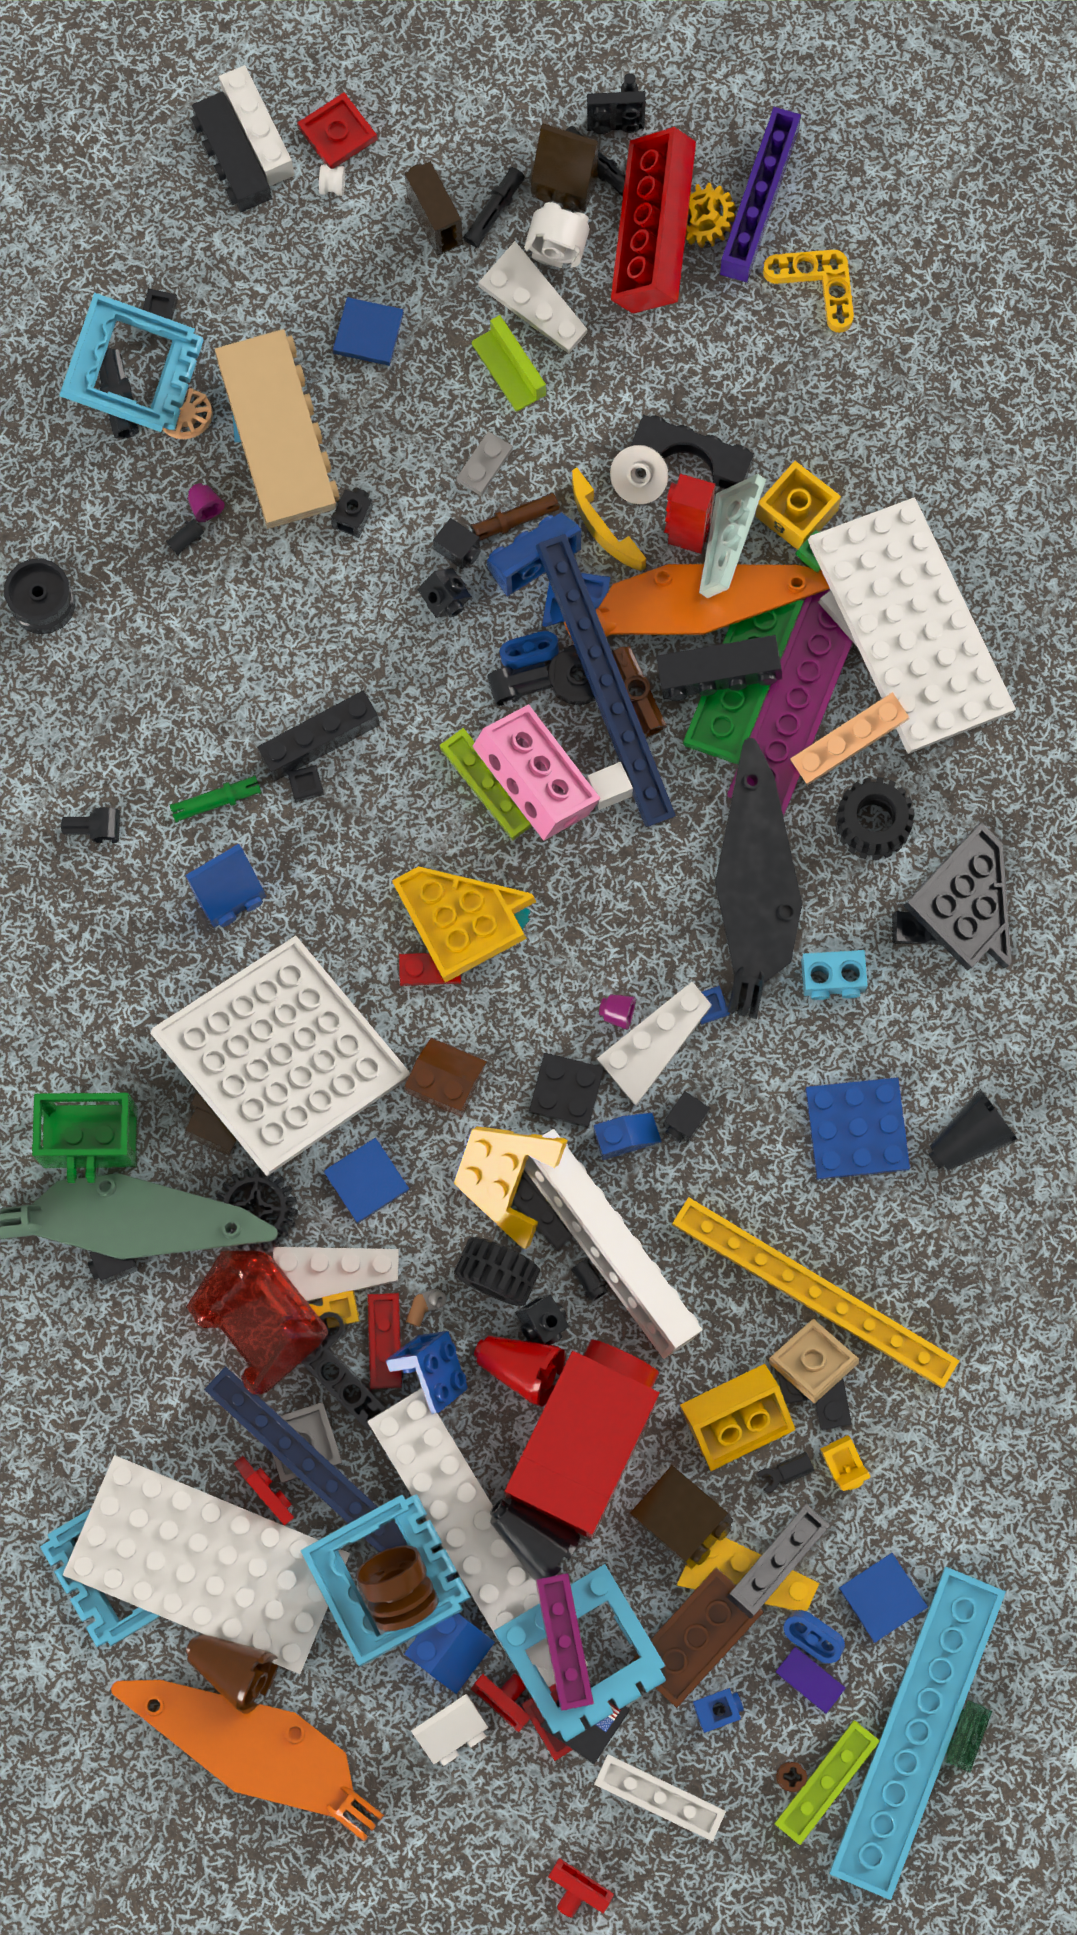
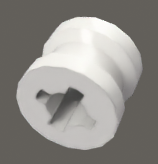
M321 165L319 194L326 195L328 192H334L337 196H343L345 167L338 166L336 169H330L327 165Z

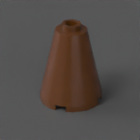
M201 1634L199 1637H194L186 1648L188 1663L238 1711L244 1714L250 1713L259 1705L254 1702L259 1693L263 1696L267 1694L278 1670V1665L272 1663L273 1660L278 1659L275 1654L213 1636Z

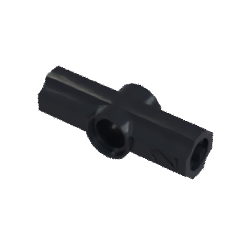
M107 348L99 371L101 384H99L100 391L105 393L111 392L134 400L129 379L125 375V368L119 349ZM109 414V421L115 438L126 439L139 433L136 423Z

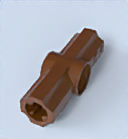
M620 647L613 650L612 654L627 692L633 687H639L644 691L641 696H632L629 692L628 695L645 737H651L660 733L667 725L652 695L649 681L644 677L631 647Z

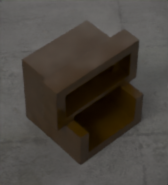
M196 1093L190 1104V1108L195 1111L185 1129L184 1136L226 1156H230L237 1139L203 1097Z

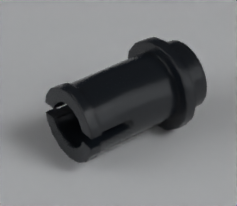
M194 519L190 522L186 520L184 522L186 525L169 540H166L168 546L177 556L196 539H202L201 535L204 531Z
M585 1259L571 1269L586 1291L584 1294L586 1298L590 1297L592 1301H595L607 1293L608 1290L605 1287L607 1283L600 1280L590 1265L589 1260Z

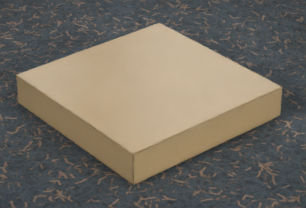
M812 1319L769 1358V1364L815 1404L859 1364V1358L815 1319Z

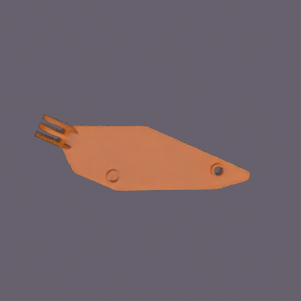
M667 564L614 583L600 606L595 610L606 637L609 635H704L828 590L830 587L822 570L816 573L812 568L800 565L737 564L729 589L706 598L699 593L704 564Z
M164 1680L116 1681L111 1687V1692L116 1698L236 1793L334 1817L364 1842L368 1836L344 1816L348 1812L371 1831L375 1829L376 1825L353 1807V1804L357 1802L380 1821L384 1817V1814L353 1790L346 1752L294 1712L259 1704L253 1711L244 1714L238 1711L221 1694ZM152 1701L160 1703V1708L156 1712L149 1711V1704Z

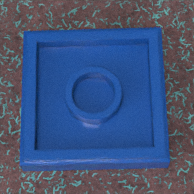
M347 297L333 347V354L390 366L404 310Z
M376 1137L323 1171L357 1224L410 1190Z
M890 1553L839 1587L840 1592L874 1643L928 1608L893 1553Z

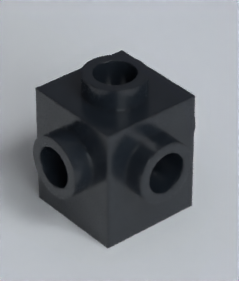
M453 568L434 571L417 589L435 618L457 616L464 610L465 607L463 605L472 597L466 589L464 581Z
M551 1294L538 1296L515 1312L522 1324L520 1327L521 1331L529 1342L552 1345L563 1337L561 1332L570 1327L565 1320L567 1318L565 1310L559 1303L554 1301Z

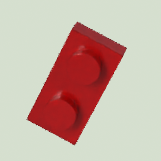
M430 953L399 954L400 986L461 984V974L445 983Z

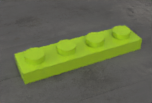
M462 728L440 744V750L513 841L531 828L532 825L472 747L475 743L474 740Z
M853 1720L808 1778L806 1785L798 1791L774 1824L801 1845L880 1740Z

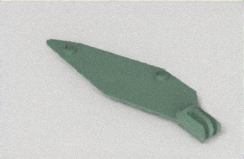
M119 1173L96 1176L95 1183H87L86 1177L77 1178L76 1183L60 1180L33 1204L0 1208V1239L35 1235L121 1260L270 1242L278 1236V1231L274 1226L241 1207ZM236 1229L234 1233H228L229 1230Z

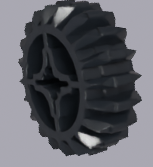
M256 1168L255 1177H251L249 1170L245 1169L243 1170L245 1179L240 1181L238 1175L233 1174L232 1179L236 1183L234 1186L227 1182L222 1184L228 1193L227 1195L217 1193V1199L245 1210H249L250 1206L253 1208L252 1205L258 1200L259 1206L263 1209L262 1214L259 1213L258 1218L264 1221L267 1218L279 1216L274 1227L283 1238L287 1239L290 1236L283 1228L285 1226L295 1228L296 1223L288 1219V1216H298L297 1209L289 1208V1206L297 1203V1198L287 1197L293 1189L290 1185L281 1188L285 1182L282 1176L272 1182L274 1172L262 1178L261 1168ZM253 1187L248 1200L233 1204V1201L240 1192ZM263 1187L272 1190L278 1195L281 1207L263 1201ZM236 1229L229 1230L231 1233L236 1231ZM277 1238L272 1241L276 1247L280 1245ZM262 1242L261 1247L263 1251H268L267 1242ZM257 1243L249 1244L251 1253L256 1252ZM246 1244L238 1245L237 1247L239 1250H243Z

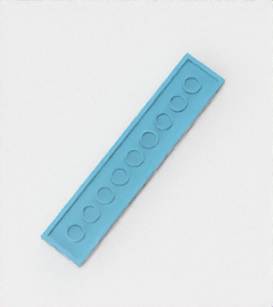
M944 1567L880 1736V1742L877 1744L829 1871L830 1875L886 1899H892L1006 1591L951 1568Z

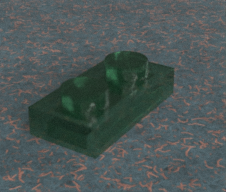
M967 1701L966 1707L961 1711L958 1719L959 1726L956 1735L949 1743L946 1763L966 1772H971L992 1714L991 1710L980 1704Z

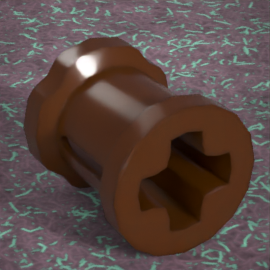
M786 1762L777 1770V1783L783 1790L797 1792L806 1785L807 1772L799 1763ZM790 1767H794L795 1773L800 1774V1781H794L792 1787L789 1786L787 1780L783 1779V1774L789 1773Z

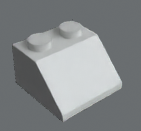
M465 1694L414 1728L411 1732L432 1763L436 1764L440 1761L445 1766L459 1756L458 1748L466 1743L471 1748L485 1739L487 1736L483 1731L489 1727L469 1695Z

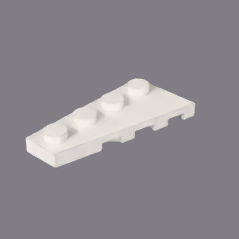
M516 241L512 243L478 282V286L568 354L587 334V328Z

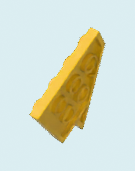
M419 866L392 880L445 983L527 939L514 914L536 903L532 893Z

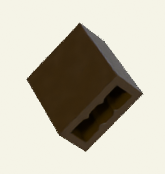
M431 161L425 164L414 165L408 172L404 173L407 200L436 255L439 256L463 245L461 217Z
M673 1465L669 1467L630 1512L636 1522L690 1569H693L696 1564L701 1565L708 1558L711 1552L710 1548L717 1540L721 1541L729 1534L732 1528L731 1524L733 1523V1519L726 1510Z

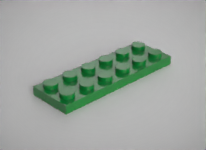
M797 600L731 624L723 644L776 635L781 661L803 606V601ZM757 683L747 685L746 688L738 691H732L728 688L717 690L713 695L701 696L683 745L739 765L743 742L750 738L771 685L763 686Z

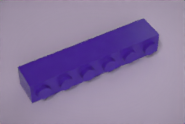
M773 106L721 259L720 275L748 283L799 132L801 114Z

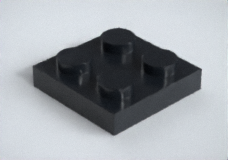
M544 1053L529 1113L589 1128L604 1067Z

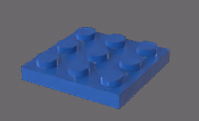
M898 1077L806 1087L817 1180L910 1170Z

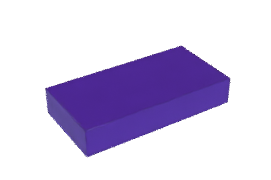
M796 1647L792 1649L775 1671L777 1675L825 1714H827L846 1689Z

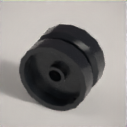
M42 558L28 559L16 565L7 576L4 584V598L16 622L26 631L35 634H50L63 628L72 618L76 607L75 594L64 570L56 563Z

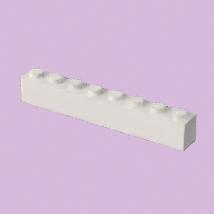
M552 1129L551 1131L547 1132L542 1136L545 1138L555 1139L556 1137L562 1138L558 1135L555 1129ZM566 1144L560 1164L555 1168L528 1156L524 1170L662 1358H667L692 1341L702 1331L697 1318L682 1303L677 1291L662 1276L658 1265L651 1261L642 1249L640 1241L628 1230L621 1215L611 1207L605 1198L604 1192L594 1184L587 1174L584 1165L577 1161L569 1150L568 1144Z

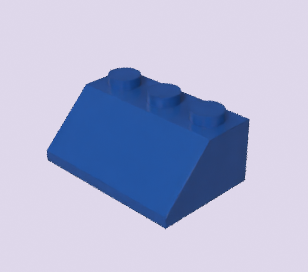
M562 512L556 516L549 515L538 524L539 527L531 532L524 531L520 533L512 544L505 548L501 546L489 555L487 569L507 597L546 573L536 549L538 543L566 534L573 554L581 550V528L577 523Z

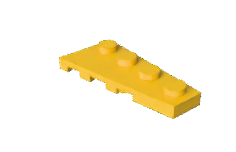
M725 1537L723 1540H717L710 1548V1555L701 1565L696 1564L693 1569L686 1565L676 1586L696 1589L715 1567L737 1585L762 1555ZM792 1570L764 1604L794 1611H807L820 1583Z

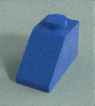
M653 1113L621 1116L593 1125V1132L602 1160L662 1142Z

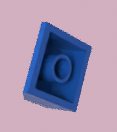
M457 1613L419 1634L404 1655L457 1694L494 1645L495 1641Z

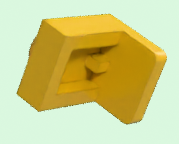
M849 1435L820 1448L835 1483L842 1491L856 1489L871 1477L868 1470L863 1466Z

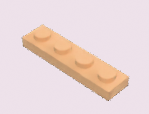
M892 692L796 754L790 760L805 783L809 785L910 718Z

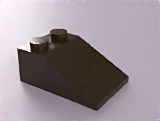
M542 123L531 179V194H534L537 199L543 202H550L552 200L562 203L566 209L571 211H577L578 209L586 211L597 183L598 141Z

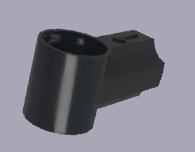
M544 662L515 670L512 668H501L487 675L496 706H503V702L510 700L514 703L521 696L551 688L548 671Z

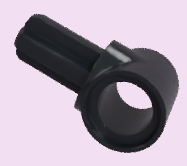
M100 807L93 809L89 817H63L61 820L62 834L90 835V839L96 843H103V840H112V843H117L120 836V810Z

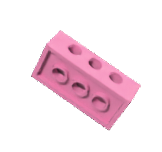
M529 704L483 728L472 746L543 841L589 816L601 799Z

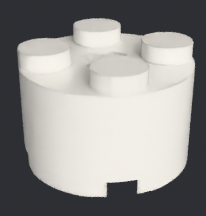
M545 203L543 208L536 210L533 214L524 248L526 252L530 249L533 252L532 258L542 264L562 268L563 263H572L570 268L576 267L581 262L590 230L588 225L589 218L580 212L572 213L561 209L556 203Z

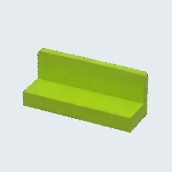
M501 315L491 319L490 331L474 339L472 346L514 410L520 411L546 396V383Z

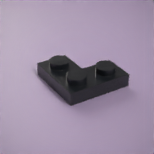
M778 1372L780 1390L786 1404L809 1400ZM842 1378L815 1403L820 1431L852 1425L844 1379Z

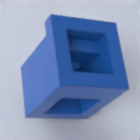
M730 1688L692 1702L703 1733L740 1720L739 1712L744 1711L738 1693L732 1694ZM716 1703H722L725 1706V1713L721 1716H717L713 1712V1706Z

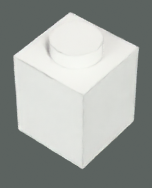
M621 762L587 775V781L601 798L597 803L599 810L632 797L633 787Z

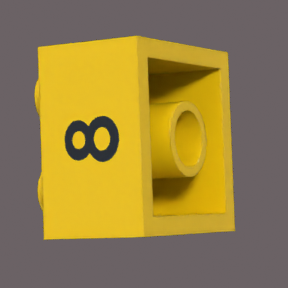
M794 461L759 500L755 517L798 550L815 529L819 532L839 510L841 496L798 462Z

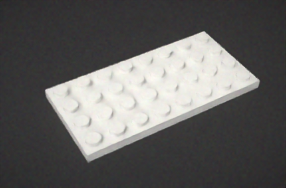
M915 497L809 537L808 542L846 620L881 698L883 699L893 692L910 718L896 728L908 754L999 719L1016 710Z
M114 1455L63 1573L65 1577L204 1635L271 1652L278 1657L272 1663L298 1674H301L328 1608L300 1551L317 1542V1539ZM340 1549L338 1551L346 1564L350 1553Z

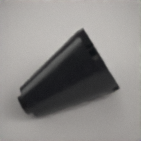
M980 1089L930 1144L933 1151L928 1155L938 1169L944 1166L949 1171L1017 1141L1018 1138Z
M508 1498L505 1501L500 1499L490 1511L492 1516L490 1520L491 1525L534 1580L557 1575L562 1569L558 1564L564 1557L569 1560L578 1546L580 1535L575 1529L512 1498Z

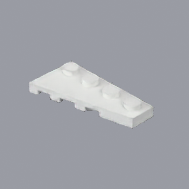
M691 982L597 1058V1061L604 1067L635 1107L658 1079L667 1064L671 1062L704 1015L710 1010L712 1004L696 985Z
M274 1247L271 1310L311 1302L325 1296L351 1290H363L398 1282L399 1249Z

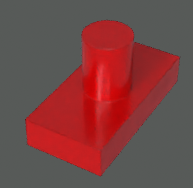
M513 1673L501 1688H498L490 1679L482 1674L471 1687V1690L518 1733L530 1720L531 1716L515 1703L526 1689L522 1679L517 1674Z
M560 1858L548 1878L566 1889L565 1894L557 1905V1909L570 1918L574 1917L583 1901L604 1914L614 1896V1893Z

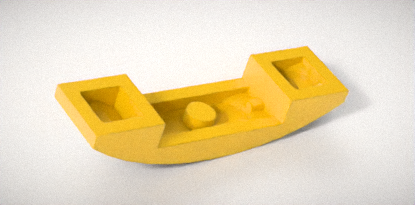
M578 468L572 470L574 500L588 531L614 558L638 571L644 570L646 568V557L630 536L620 542L617 540L590 504L594 500V489Z

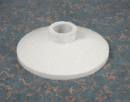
M633 445L623 449L614 458L610 468V479L614 490L621 498L633 504H647L656 500L664 492L668 483V469L662 456L654 449L643 445ZM638 468L645 469L646 477L638 475Z

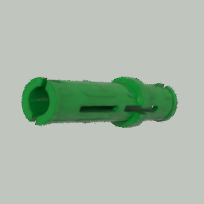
M256 775L232 784L226 782L223 783L224 787L169 804L173 813L183 810L172 814L175 822L177 823L229 803L233 806L237 804L236 801L258 793L261 794L259 785L247 788L258 784Z

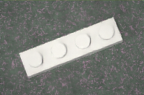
M608 1754L594 1785L712 1842L726 1813L725 1810Z

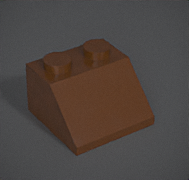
M430 1038L413 1066L404 1086L405 1092L408 1095L463 1117L487 1061Z

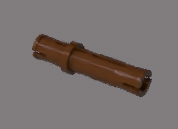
M551 492L502 513L497 511L494 513V516L475 524L473 523L470 527L472 533L477 535L480 541L499 533L504 535L511 528L548 513L558 511L559 505H556L558 501L554 493Z

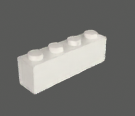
M241 66L220 75L221 89L269 186L295 176L289 153L246 66Z

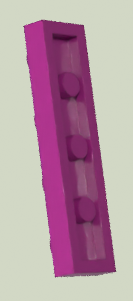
M567 1573L537 1579L535 1582L560 1710L592 1705L594 1702L569 1575Z

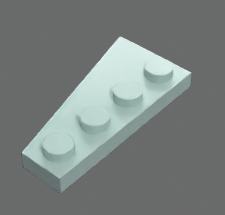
M759 474L716 493L699 591L706 598L729 589L766 479Z

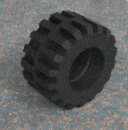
M871 777L865 778L862 784L857 781L852 784L851 790H846L842 800H840L835 822H837L836 832L837 835H841L840 842L842 845H849V852L852 854L855 851L861 853L859 858L866 859L867 855H872V860H879L880 855L888 858L892 855L893 851L898 852L909 837L915 816L914 809H911L913 802L910 797L905 798L906 791L902 787L898 790L895 788L896 782L892 780L889 781V784L883 783L884 778L877 777L876 782H872ZM868 805L880 806L890 814L892 826L881 832L869 831L860 824L857 813L861 808Z
M470 1237L455 1267L454 1274L466 1285L490 1297L511 1305L524 1306L541 1269L529 1258L506 1246L485 1238Z

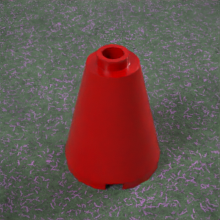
M489 1335L485 1340L481 1339L478 1342L474 1356L477 1357V1364L531 1404L543 1407L555 1387L552 1384L556 1374L560 1375L564 1368L566 1352L555 1345Z

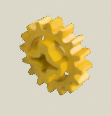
M707 183L705 189H701L700 185L696 184V191L690 193L688 214L692 218L689 221L690 227L688 226L687 219L685 237L690 245L697 240L699 247L703 248L705 241H709L713 247L715 246L716 238L724 241L726 239L723 233L725 231L731 232L732 226L730 222L735 221L736 215L733 212L737 210L734 202H731L733 199L730 193H724L722 186L719 185L714 190L711 183ZM721 204L723 206V216L719 214Z

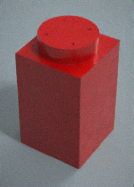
M594 1339L590 1340L583 1355L572 1350L504 1491L506 1498H512L572 1527L577 1533L592 1540L657 1404L660 1392L652 1388L659 1375V1371L623 1350Z

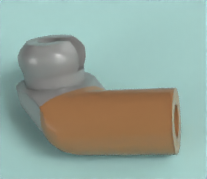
M431 1289L416 1295L406 1323L420 1328L426 1312L442 1308L446 1304L447 1298L445 1293L439 1289Z

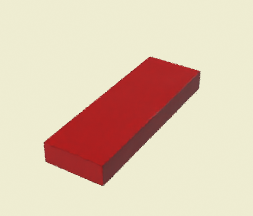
M399 1293L367 1294L370 1389L402 1388V1370L390 1372L386 1363V1359L401 1349Z

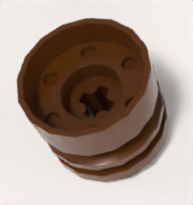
M405 1545L385 1549L366 1560L356 1572L355 1578L364 1598L369 1601L368 1608L373 1615L372 1617L378 1629L397 1631L411 1627L428 1617L438 1606V1595L433 1588L432 1581L426 1576V1567L416 1547Z

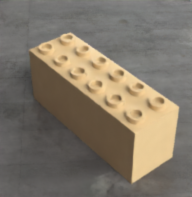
M284 329L215 348L216 359L267 529L335 510L336 502L340 501L335 480L329 481L327 473L331 472L327 452H321L319 444H323V439L318 422L312 424L310 416L314 415L310 394H303L302 387H305V377L301 364L296 366L293 359L297 358L295 343L292 335L286 337Z

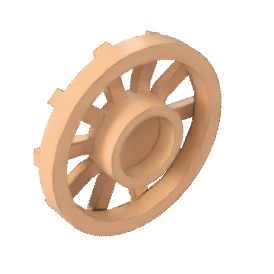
M193 388L187 390L186 401L179 408L181 412L177 421L176 431L166 428L162 429L173 438H194L202 434L212 421L213 409L209 399L205 394ZM192 397L197 398L193 403H190ZM202 401L206 404V407L195 408ZM207 412V416L204 419L198 416L197 413ZM196 421L202 423L198 428L194 429L193 425ZM182 427H189L190 431L181 432Z

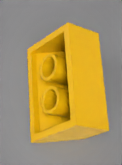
M765 1364L680 1404L690 1431L710 1471L796 1430L780 1387Z

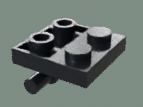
M628 73L624 76L621 92L587 94V131H594L596 134H606L610 130L634 133L639 129L645 128V91H638L634 74Z

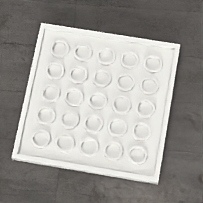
M297 936L289 939L153 1027L150 1033L266 1176L408 1080L410 1075L408 1069Z

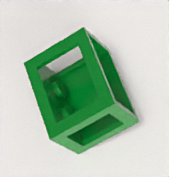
M129 1093L34 1094L32 1156L43 1168H67L68 1183H76L77 1168H86L87 1183H95L96 1168L137 1167L138 1106ZM117 1101L120 1105H55L54 1102ZM42 1116H43V1147L41 1146V1120H42Z

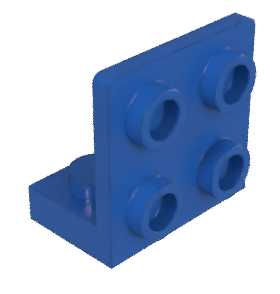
M449 1331L418 1335L386 1359L390 1372L403 1370V1373L417 1372L431 1414L439 1413L468 1388L466 1376L461 1369L456 1348L451 1340Z

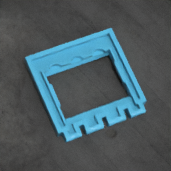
M94 292L59 396L159 432L163 428L174 430L181 412L179 408L183 406L189 387L187 383L191 381L197 362L195 359L199 356L204 339L194 334L195 328ZM116 321L172 340L150 408L136 404V401L117 394L105 393L94 389Z
M417 1494L408 1499H405L404 1495H400L300 1550L360 1667L463 1610L460 1604L471 1598L460 1577L448 1582L447 1578L454 1575L457 1570L446 1549L433 1553L432 1549L441 1545L442 1541L431 1520L420 1525L417 1521L428 1514ZM395 1519L407 1545L416 1547L427 1570L426 1576L432 1581L439 1601L435 1610L421 1622L405 1629L387 1631L381 1635L338 1550L359 1541Z
M90 1508L47 1534L50 1541L40 1546L50 1566H54L61 1561L63 1562L64 1566L54 1571L66 1594L76 1589L79 1590L80 1593L71 1598L70 1601L81 1621L84 1622L91 1617L95 1618L96 1621L88 1625L86 1629L96 1647L106 1642L113 1646L161 1616L138 1607L132 1611L133 1614L120 1621L104 1592L63 1576L76 1545L74 1538L80 1535L91 1510Z
M605 1564L571 1584L577 1619L607 1601L615 1614V1621L628 1643L634 1646L640 1658L591 1687L594 1704L561 1711L560 1707H557L551 1697V1691L536 1665L532 1664L525 1650L546 1638L540 1603L494 1630L496 1637L552 1733L555 1734L559 1731L565 1742L586 1730L580 1720L581 1717L585 1716L592 1727L613 1714V1710L607 1701L612 1699L617 1708L621 1709L641 1697L635 1684L640 1682L647 1693L666 1681L660 1670L665 1667L664 1662Z

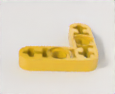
M839 250L775 254L765 260L763 275L771 283L780 284L822 280L828 327L838 333L846 332L850 329L854 313L848 260L843 252ZM831 259H836V263L839 264L838 269L833 270L832 266L828 265ZM818 260H822V270L818 272ZM807 261L812 264L813 270L809 273H802L797 269V265L800 262ZM789 262H793V264H792V273H793V274H789V268H788ZM773 264H778V267L781 268L780 274H774V270H770ZM832 286H840L845 290V294L840 298H835L831 296L829 289ZM842 305V316L847 317L842 324L838 323V319H833L836 318L837 306Z

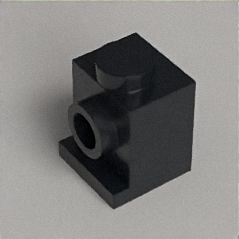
M353 488L352 491L345 489L335 512L331 516L332 528L360 538L373 509V501L369 498L370 495L360 488ZM353 505L358 508L352 511L348 509V506Z

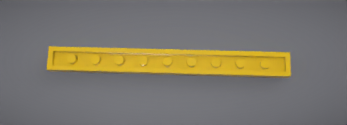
M689 1197L672 1223V1226L942 1389L960 1361Z

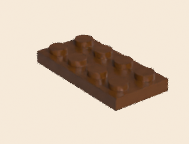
M717 1567L713 1569L650 1639L665 1664V1667L660 1670L666 1681L655 1688L676 1708L764 1613L760 1608L750 1619L734 1605L727 1596L736 1584ZM638 1653L629 1662V1664L640 1658Z

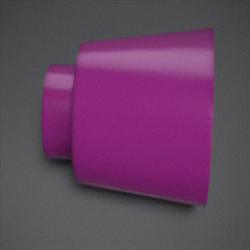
M198 483L189 489L187 500L196 521L206 522L223 511L224 501L209 485Z
M610 994L608 998L603 997L599 1008V1015L604 1016L605 1022L628 1030L635 1010L636 997Z

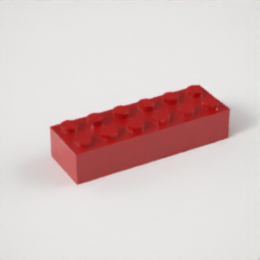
M676 127L629 141L611 301L630 313H638L677 303L679 298L696 141Z

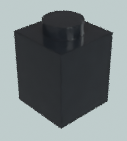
M452 518L447 521L433 539L434 550L462 570L467 563L472 565L481 553L479 537Z
M684 1091L664 1120L663 1127L667 1129L665 1133L676 1142L681 1143L684 1140L689 1143L710 1113V1107Z
M89 1252L92 1261L88 1262L90 1272L94 1280L99 1278L104 1285L139 1271L135 1258L121 1260L96 1252Z

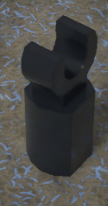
M803 1452L776 1464L777 1469L775 1470L764 1468L756 1475L757 1478L764 1475L772 1478V1485L763 1489L764 1493H771L778 1487L780 1482H784L786 1485L813 1473L814 1467L808 1454Z

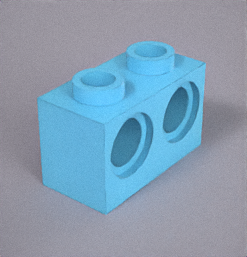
M865 950L803 954L801 965L804 996H811L812 1000L829 999L830 994H842V998H857L861 996L860 993L866 991L868 985ZM846 969L856 972L858 979L852 982L846 981L842 977L841 972ZM815 971H821L826 975L827 981L816 983L812 980L811 974Z

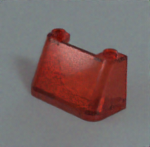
M256 1250L221 1251L186 1306L199 1326L203 1328H221L250 1366L244 1370L241 1379L244 1387L252 1395L268 1393L317 1349L328 1334L326 1325L278 1264L266 1253Z

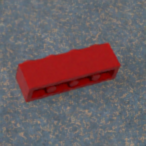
M681 473L677 484L671 483L667 495V515L664 533L668 534V544L702 554L711 526L715 492L714 483Z

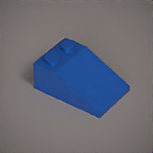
M240 844L235 845L185 875L196 900L214 928L218 925L221 927L230 925L237 919L235 915L245 909L247 912L255 910L262 905V899L266 897L264 889Z

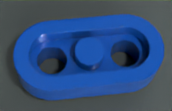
M541 631L509 640L500 647L501 662L506 668L519 669L551 660L559 653L558 638L552 632Z
M795 1610L789 1614L784 1623L783 1629L786 1637L823 1663H834L841 1657L845 1649L843 1637L811 1613L804 1610Z

